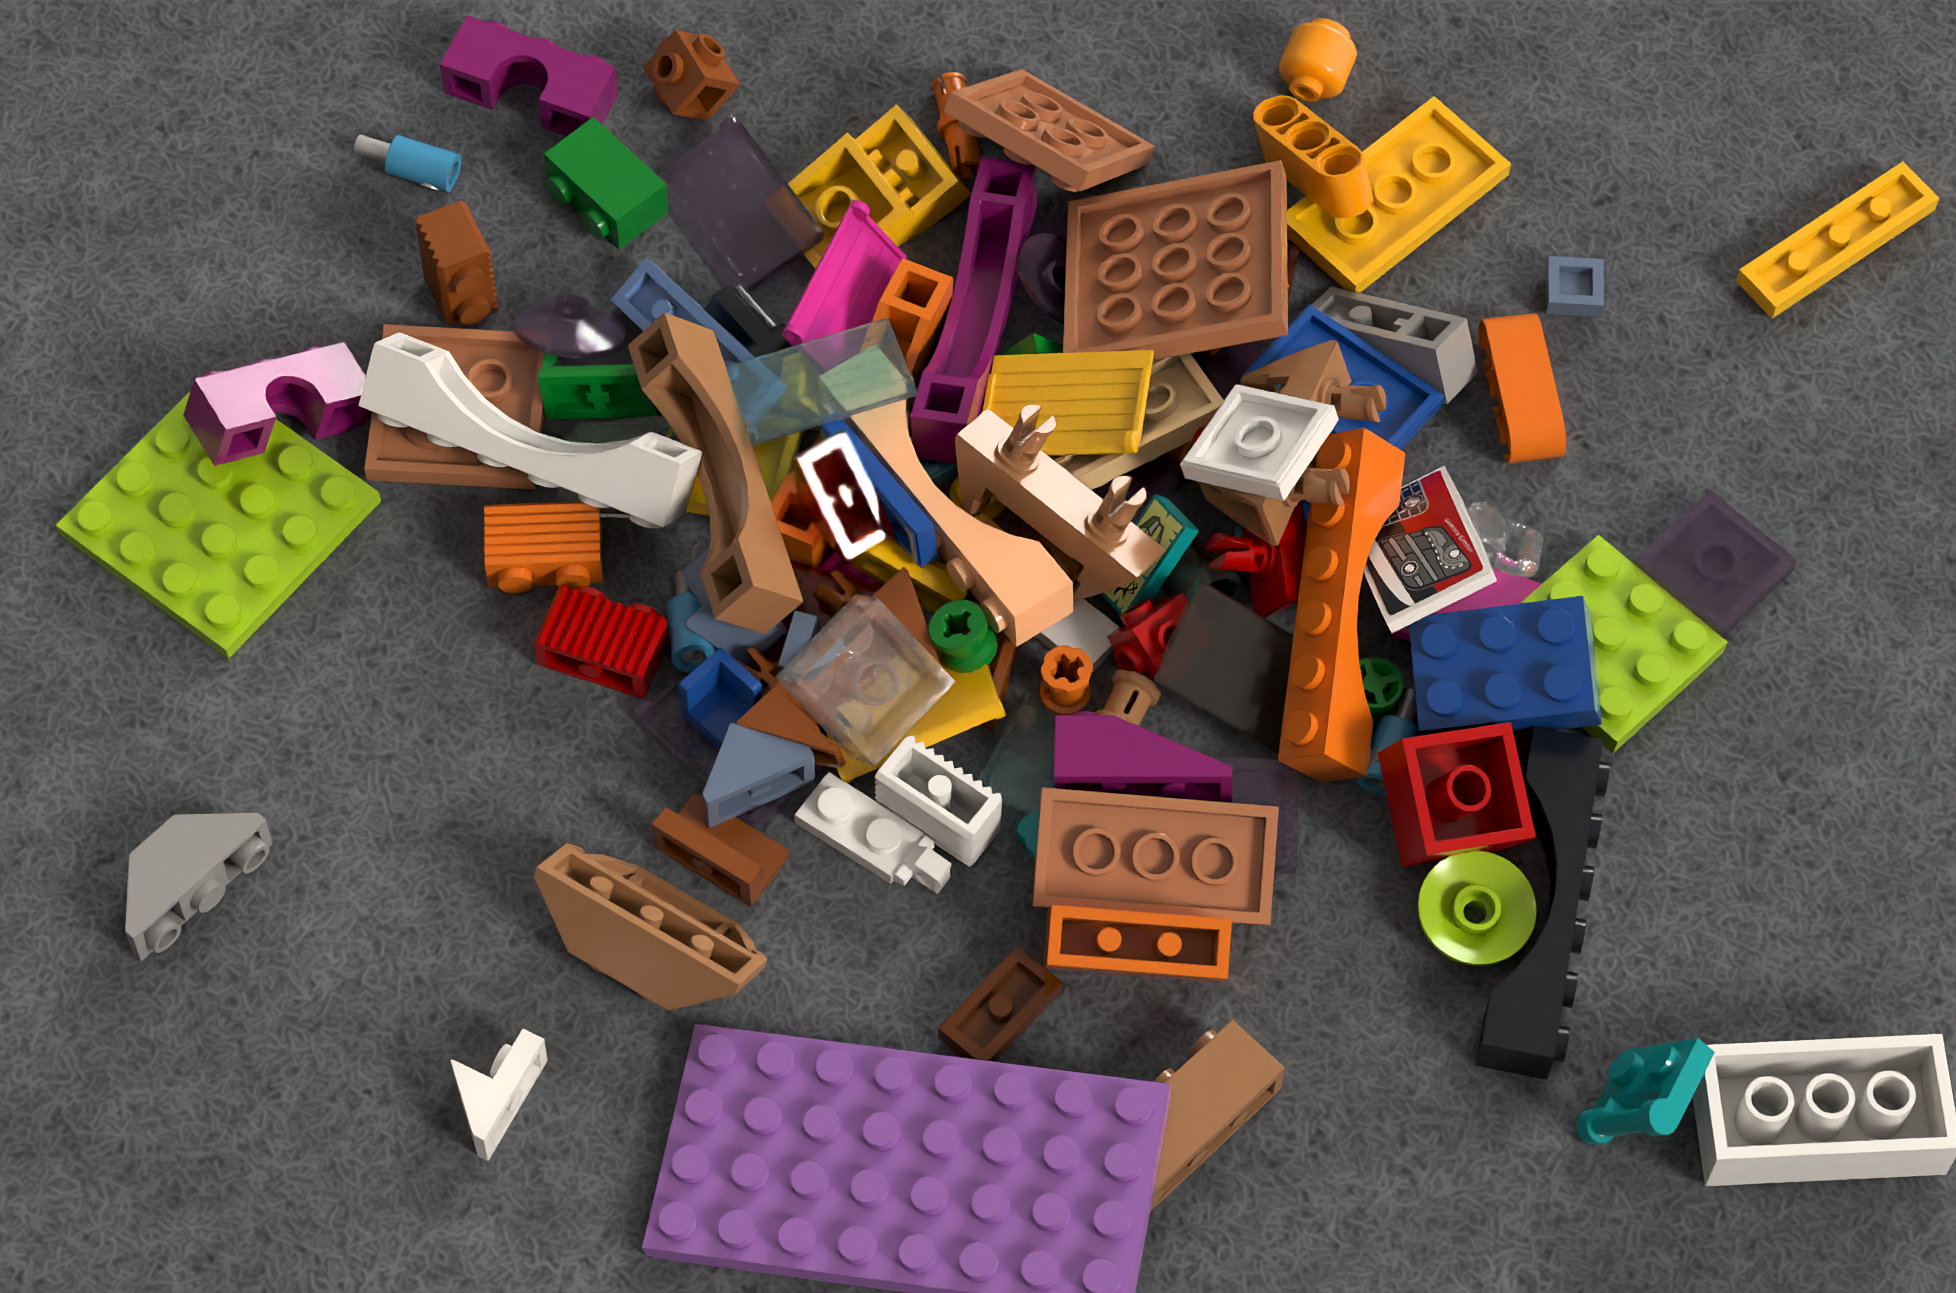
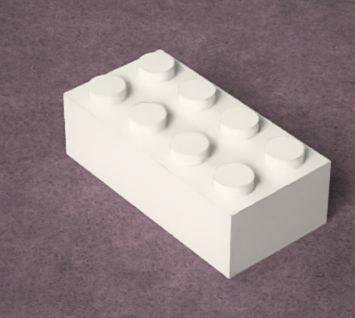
M1942 1034L1707 1045L1715 1053L1693 1095L1705 1186L1946 1175L1956 1158V1112Z

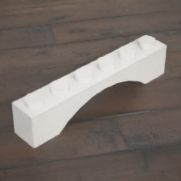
M401 332L374 343L359 402L360 407L377 413L378 420L395 427H413L427 433L428 440L445 447H463L478 453L477 458L485 464L495 467H513L528 473V479L535 484L551 488L559 486L578 493L579 500L585 504L599 508L611 506L630 514L629 519L632 522L647 528L665 527L686 514L702 456V451L652 431L628 440L600 444L569 442L538 433L512 420L487 401L464 376L449 351Z

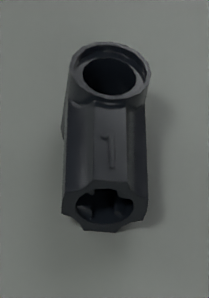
M727 285L717 291L703 309L782 382L783 359L799 354L782 335L786 324L780 323L776 325L741 285L737 287Z

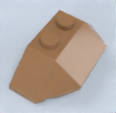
M566 843L536 867L534 878L567 951L588 963L595 971L610 976L639 993L646 1001L657 1004L668 1011L735 995L765 968L767 958L762 952L756 950L754 942L739 923L638 865L603 854H587L582 847Z

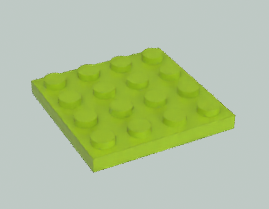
M189 392L56 524V528L61 537L229 659L381 502L380 493L277 419L275 420L265 453L214 466L183 416L190 395Z

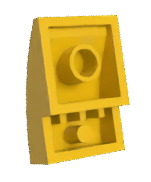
M896 104L856 139L847 132L770 198L765 205L816 269L852 200H859L868 205L870 208L868 216L897 246H900L923 233L970 197L971 192L915 122Z

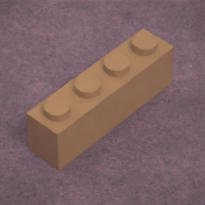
M1234 1020L1229 1022L1219 1033L1211 1029L1203 1034L1189 1051L1188 1056L1191 1059L1178 1071L1174 1072L1169 1068L1153 1081L1170 1084L1172 1095L1150 1211L1281 1090L1285 1067Z

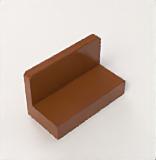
M693 794L678 814L665 806L652 823L654 848L749 907L753 906L789 858V850L737 817L708 828L704 820L703 798L699 794Z

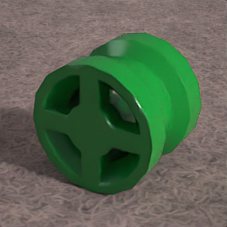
M955 600L946 603L935 612L930 620V638L939 649L942 660L950 670L958 673H970L980 669L985 664L988 665L996 655L998 647L996 635L987 624L984 612L976 603L968 600ZM969 630V633H967L966 635L961 633L963 631Z
M1368 657L1359 660L1364 691L1367 695L1372 696L1375 701L1372 702L1367 699L1373 719V727H1377L1381 717L1394 715L1403 691V677L1398 668L1390 661L1379 657Z

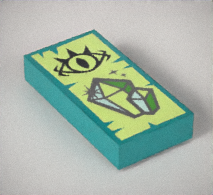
M1154 494L1135 523L1138 528L1166 549L1165 553L1136 581L1100 593L1119 615L1145 599L1153 600L1199 532L1166 497Z

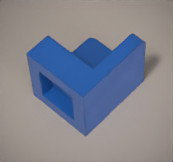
M720 647L680 682L681 716L720 750L730 722L736 724V721L762 698V685L750 672Z

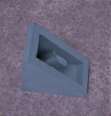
M730 722L702 793L704 820L708 828L815 782V759L810 747Z

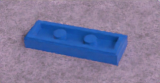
M838 413L821 422V437L825 459L916 565H920L922 568L937 559L938 552L933 522Z

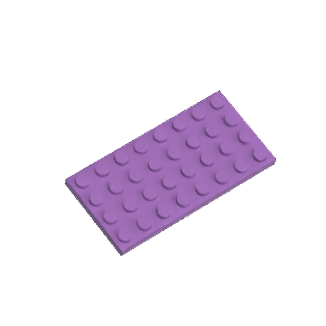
M695 1024L642 1249L646 1256L905 1293H1136L1172 1095L1170 1084Z

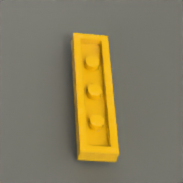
M1902 161L1739 269L1736 282L1773 319L1935 211L1939 197Z

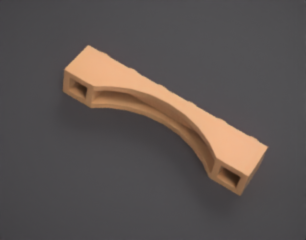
M876 345L819 378L821 403L818 404L817 408L822 421L838 413L933 522L937 551L947 562L946 567L951 579L962 592L968 590L972 592L980 602L979 607L986 616L987 624L994 632L999 633L1003 630L1017 647L1073 613V582L1039 541L1010 535L980 522L957 507L934 485L919 462L909 436L910 409L908 384Z

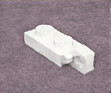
M830 772L824 776L794 815L795 824L890 884L894 881L905 886L909 879L913 878L938 894L951 877V863L932 850L935 847V842L925 835L924 831Z

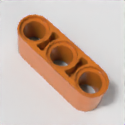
M1530 313L1480 319L1478 326L1480 350L1486 349L1488 359L1482 361L1490 396H1496L1498 406L1493 407L1501 444H1507L1509 454H1504L1506 463L1564 457L1566 452L1565 425L1538 314Z

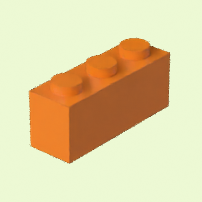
M1051 905L1047 909L1043 967L1056 970L1223 982L1228 979L1232 919Z

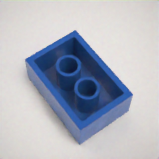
M1583 596L1432 614L1409 625L1418 725L1422 736L1511 722L1514 735L1532 733L1534 726L1560 730L1602 725L1591 612Z

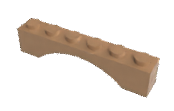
M664 312L628 345L629 352L642 391L664 416L680 442L702 451L697 476L703 488L708 507L711 539L707 559L700 570V575L714 619L766 634L803 603L800 589L715 333L711 329Z

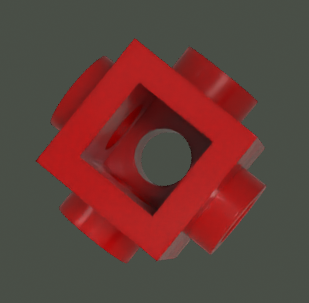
M1184 593L1157 600L1153 604L1150 599L1137 603L1120 615L1124 624L1106 636L1115 650L1114 657L1121 670L1137 672L1151 681L1159 680L1162 686L1175 681L1191 669L1187 660L1213 642Z

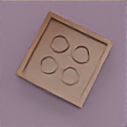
M1023 69L951 92L943 112L959 121L958 126L964 132L978 138L993 140L1005 147L1003 152L1010 159L1025 165L1034 164L1050 174L1049 179L1052 183L1072 192L1083 191L1146 166L1155 149V146Z
M384 324L382 339L401 332L449 351L464 376L487 401L512 420L538 433H543L545 410L537 376L539 370H541L545 351L552 350L551 334ZM372 411L364 467L366 480L536 490L537 485L528 479V473L510 466L495 467L485 464L477 458L478 453L460 446L445 447L428 440L427 433L410 426L395 427L378 420L377 413Z

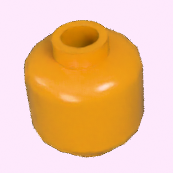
M1317 18L1294 28L1281 57L1278 70L1282 79L1288 84L1290 92L1295 97L1307 102H1316L1319 99L1333 98L1343 91L1357 56L1355 45L1345 27L1330 19Z

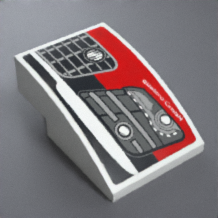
M1445 466L1401 487L1399 507L1387 518L1376 536L1363 571L1391 633L1497 581L1482 541Z

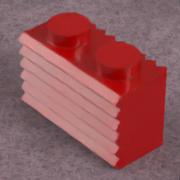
M565 584L560 585L534 641L536 664L645 700L669 645L668 620L661 616L658 611L644 604L634 603L623 606L619 602L613 603L603 593L594 588L579 586L570 589Z

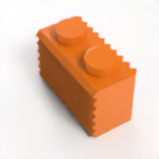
M582 501L484 505V562L489 588H499L507 593H523L529 591L532 586L556 585L559 588L560 585L565 584L568 588L573 589L579 586H589L591 583H603L602 522L599 507L590 506Z

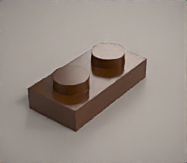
M1016 946L938 1028V1038L962 1058L996 1062L1062 992L1063 982L1020 947Z

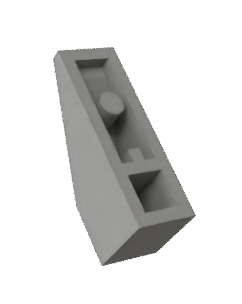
M1332 286L1312 304L1318 310L1444 394L1443 403L1448 404L1478 373L1467 318Z

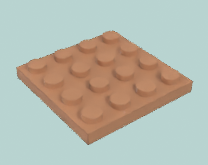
M1281 160L1068 201L1063 353L1153 350V360L1288 335L1287 175Z

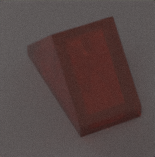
M841 430L792 458L798 505L842 560L848 561L895 534L846 431Z

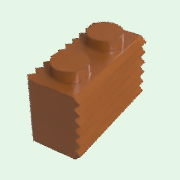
M458 201L418 216L415 225L424 280L428 282L429 290H432L437 307H440L441 315L445 318V324L451 326L459 323L472 325L484 320L491 311L499 308L496 299L495 282L493 280L495 277L491 263V252L467 203Z

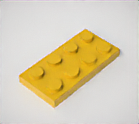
M1433 96L1362 152L1373 195V202L1365 212L1355 217L1336 218L1329 215L1305 196L1287 210V238L1345 290L1361 293L1509 176L1511 163Z

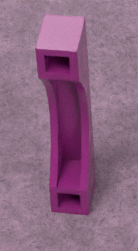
M981 157L970 197L961 259L948 315L935 353L928 366L922 372L910 416L912 444L917 458L957 464L955 437L982 413L988 375L992 371L994 355L999 353L1037 209L1036 166L1034 164L1025 165L1013 161Z

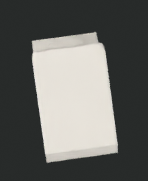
M525 1029L521 1030L513 1046L505 1044L498 1052L490 1071V1076L493 1079L455 1060H450L477 1156L489 1161L548 1061L544 1038Z

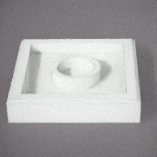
M1235 384L1181 462L1180 466L1184 477L1194 481L1284 501L1339 419L1334 405Z

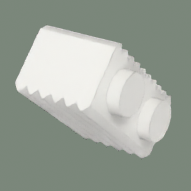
M915 736L905 737L874 777L876 779V802L924 831L925 835L931 838L937 846L969 867L976 862L1001 831V793L992 794L991 786L982 787V781H973L972 774L963 775L962 767L954 768L953 761L944 762L943 755L935 756L934 748L925 749L924 742H915Z

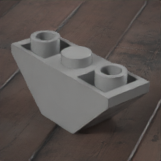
M259 813L173 815L129 854L125 933L133 954L140 961L144 960L153 951L160 953L169 948L179 937L182 929L181 926L197 911L205 913L211 910L224 896L225 886L242 871L246 874L253 872L265 861L269 854V847L273 842L267 820Z

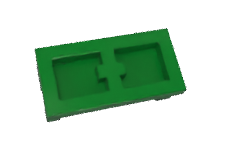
M559 350L545 351L541 370H539L537 378L546 419L657 417L658 408L642 391L634 364L556 366Z

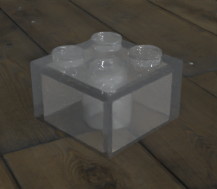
M855 594L775 677L853 760L873 766L879 763L956 682L878 598Z

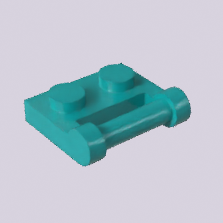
M1699 1038L1624 1050L1612 1063L1608 1072L1610 1079L1595 1108L1586 1109L1578 1116L1576 1122L1578 1136L1588 1145L1605 1144L1618 1135L1644 1132L1649 1136H1664L1673 1133L1682 1119L1715 1052Z

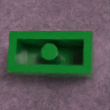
M594 117L544 153L546 169L544 183L548 192L560 205L565 206L570 203L581 214L582 222L587 230L599 240L606 237L618 249H621L668 213L666 183Z

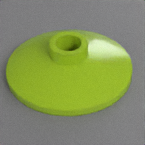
M1485 851L1452 855L1440 861L1426 876L1418 896V917L1425 936L1441 954L1464 965L1491 966L1506 961L1523 948L1531 936L1536 922V899L1525 875L1507 859ZM1470 906L1481 909L1484 913V920L1480 923L1469 922L1464 916V909Z

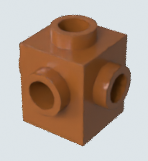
M674 30L670 36L666 37L659 44L657 51L643 66L654 84L653 90L656 97L669 108L673 115L699 120L711 118L741 85L724 59V49L714 38L707 34L698 35Z

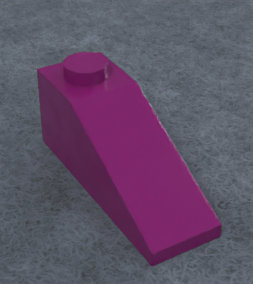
M1089 711L1076 712L1072 715H1055V789L1232 803V766L1114 715H1099Z

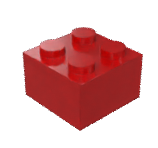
M1511 722L1403 738L1378 752L1402 867L1439 862L1452 855L1474 851L1494 853L1510 850L1536 838Z

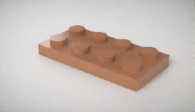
M1042 787L1040 792L1032 907L1048 909L1051 905L1153 912L1232 919L1233 924L1270 926L1279 807Z

